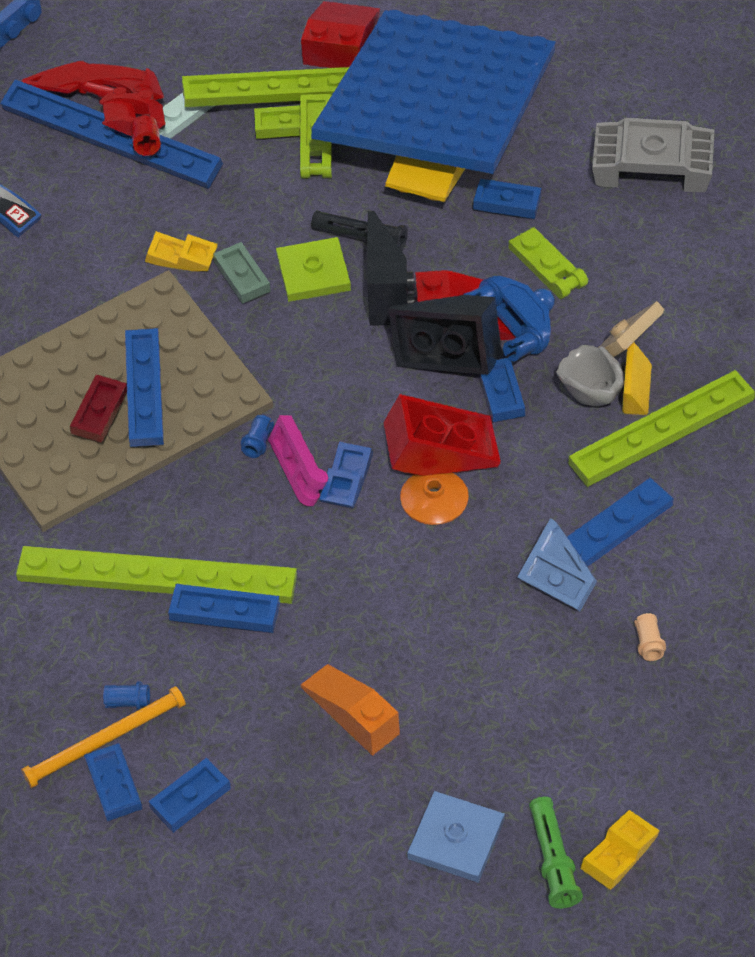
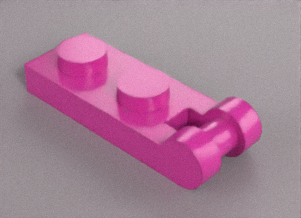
M279 415L268 441L298 500L303 505L314 506L320 496L319 490L323 489L328 481V475L317 467L314 457L310 453L292 416Z

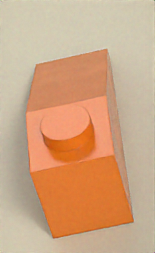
M325 665L301 684V688L372 756L400 734L398 711L373 688L331 665Z

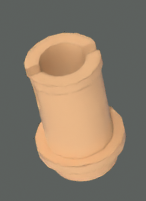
M651 613L642 614L634 621L640 641L638 652L646 661H656L664 656L666 643L660 637L657 617Z

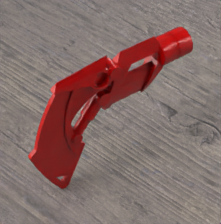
M76 61L34 74L21 81L42 90L70 94L79 89L80 93L98 95L99 98H102L99 103L103 105L105 121L102 124L132 136L134 150L142 156L153 155L160 148L159 129L166 123L163 105L156 100L164 98L156 74L146 68V71L124 66L90 64L84 61Z

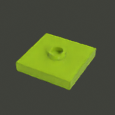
M338 237L276 248L288 302L351 291V283Z

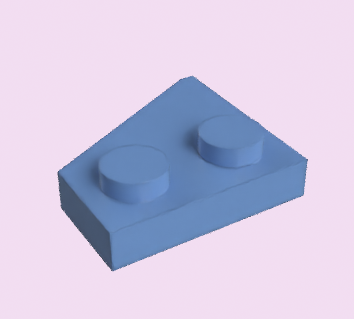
M550 518L521 569L518 578L580 612L597 580L558 523Z

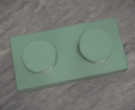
M242 242L213 253L214 263L242 304L271 292L270 282Z

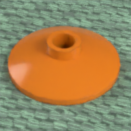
M454 473L428 476L414 474L404 483L400 494L401 505L408 516L428 525L444 524L456 519L465 510L469 499L467 486ZM431 489H438V491H435V492L430 491V490H431Z

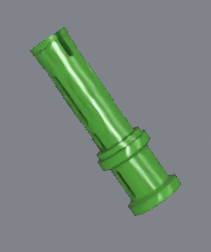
M538 797L530 802L529 807L533 815L537 837L544 858L541 873L542 877L548 881L550 894L548 895L549 904L554 908H569L579 903L583 898L582 890L579 886H576L573 875L575 864L569 856H566L552 799L549 797ZM547 825H548V828H549V831H550V835H551V839H552V842H551V843H550V841H549L548 834H547V830H546V826H547Z

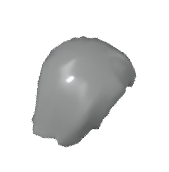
M590 345L579 346L577 349L570 351L569 355L560 361L556 371L557 376L570 394L581 404L592 407L612 403L624 385V373L619 362L603 346L599 348Z

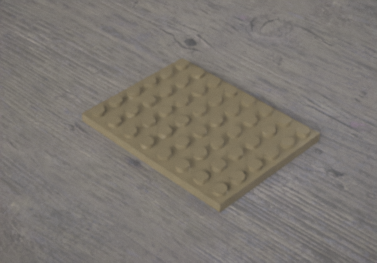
M168 270L0 356V474L40 530L44 532L255 418V416L273 408V400ZM158 328L164 445L130 447L127 394L102 443L71 434L70 424L96 374L127 383L125 330Z

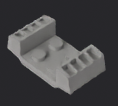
M624 118L619 122L596 123L592 165L595 183L603 187H618L619 171L685 175V192H706L712 177L715 130L695 127L687 121Z

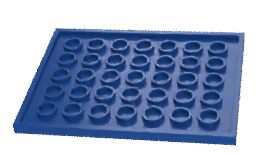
M385 10L312 126L311 139L494 174L555 52L556 41L547 40L542 36L530 37L519 35L514 31L502 32L491 30L481 25H464L454 20L442 21L432 19L427 15L415 16L404 14L399 10Z

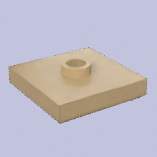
M656 301L629 319L621 320L609 331L611 335L599 347L603 346L613 357L625 351L664 313L663 307Z

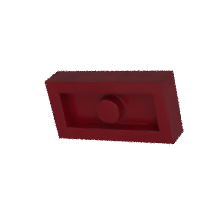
M96 374L70 424L71 434L102 443L127 394V383Z

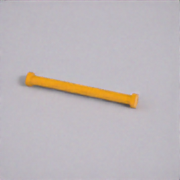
M175 686L169 689V694L45 761L31 768L27 765L21 769L22 774L30 788L38 785V780L74 762L85 754L100 748L176 706L178 709L185 706L184 697Z

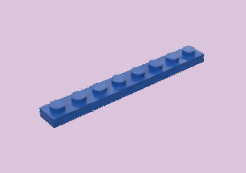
M16 79L0 103L6 111L208 189L223 165L220 157L160 135L161 145L159 150L153 155L142 156L134 150L132 136L102 124L105 121L104 113Z

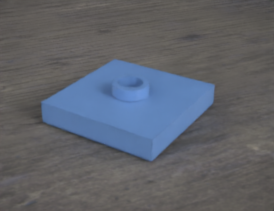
M434 791L408 850V859L479 883L504 823L505 814Z

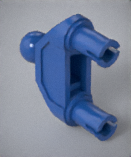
M492 276L484 279L477 289L463 294L495 297L497 316L516 336V338L505 342L503 345L505 356L516 352L509 356L508 360L517 361L529 353L539 354L547 348L551 333L549 311L555 304V298L548 289L541 288L533 292L526 284L503 276Z

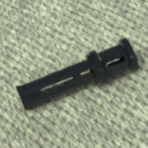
M319 210L314 212L311 220V228L313 230L364 240L367 244L368 222L324 213ZM336 223V224L345 225V226L354 227V228H353V229H349V228H345V227L336 226V225H333V224ZM383 224L398 247L403 251L408 236L407 226L399 225L396 227Z

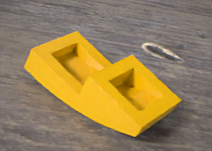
M156 231L145 262L188 271H208L213 259V253H215L218 244L190 234L183 241Z
M628 810L608 829L605 839L583 859L580 869L611 890L651 846L660 830L631 810Z

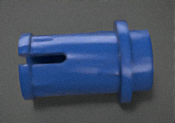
M265 415L255 416L248 434L243 436L240 441L241 450L246 456L257 458L265 453L267 449L266 441L274 428V422H270L271 418Z
M137 681L134 685H105L103 691L105 708L136 707L139 710L143 706L150 704L149 685H143L141 681Z

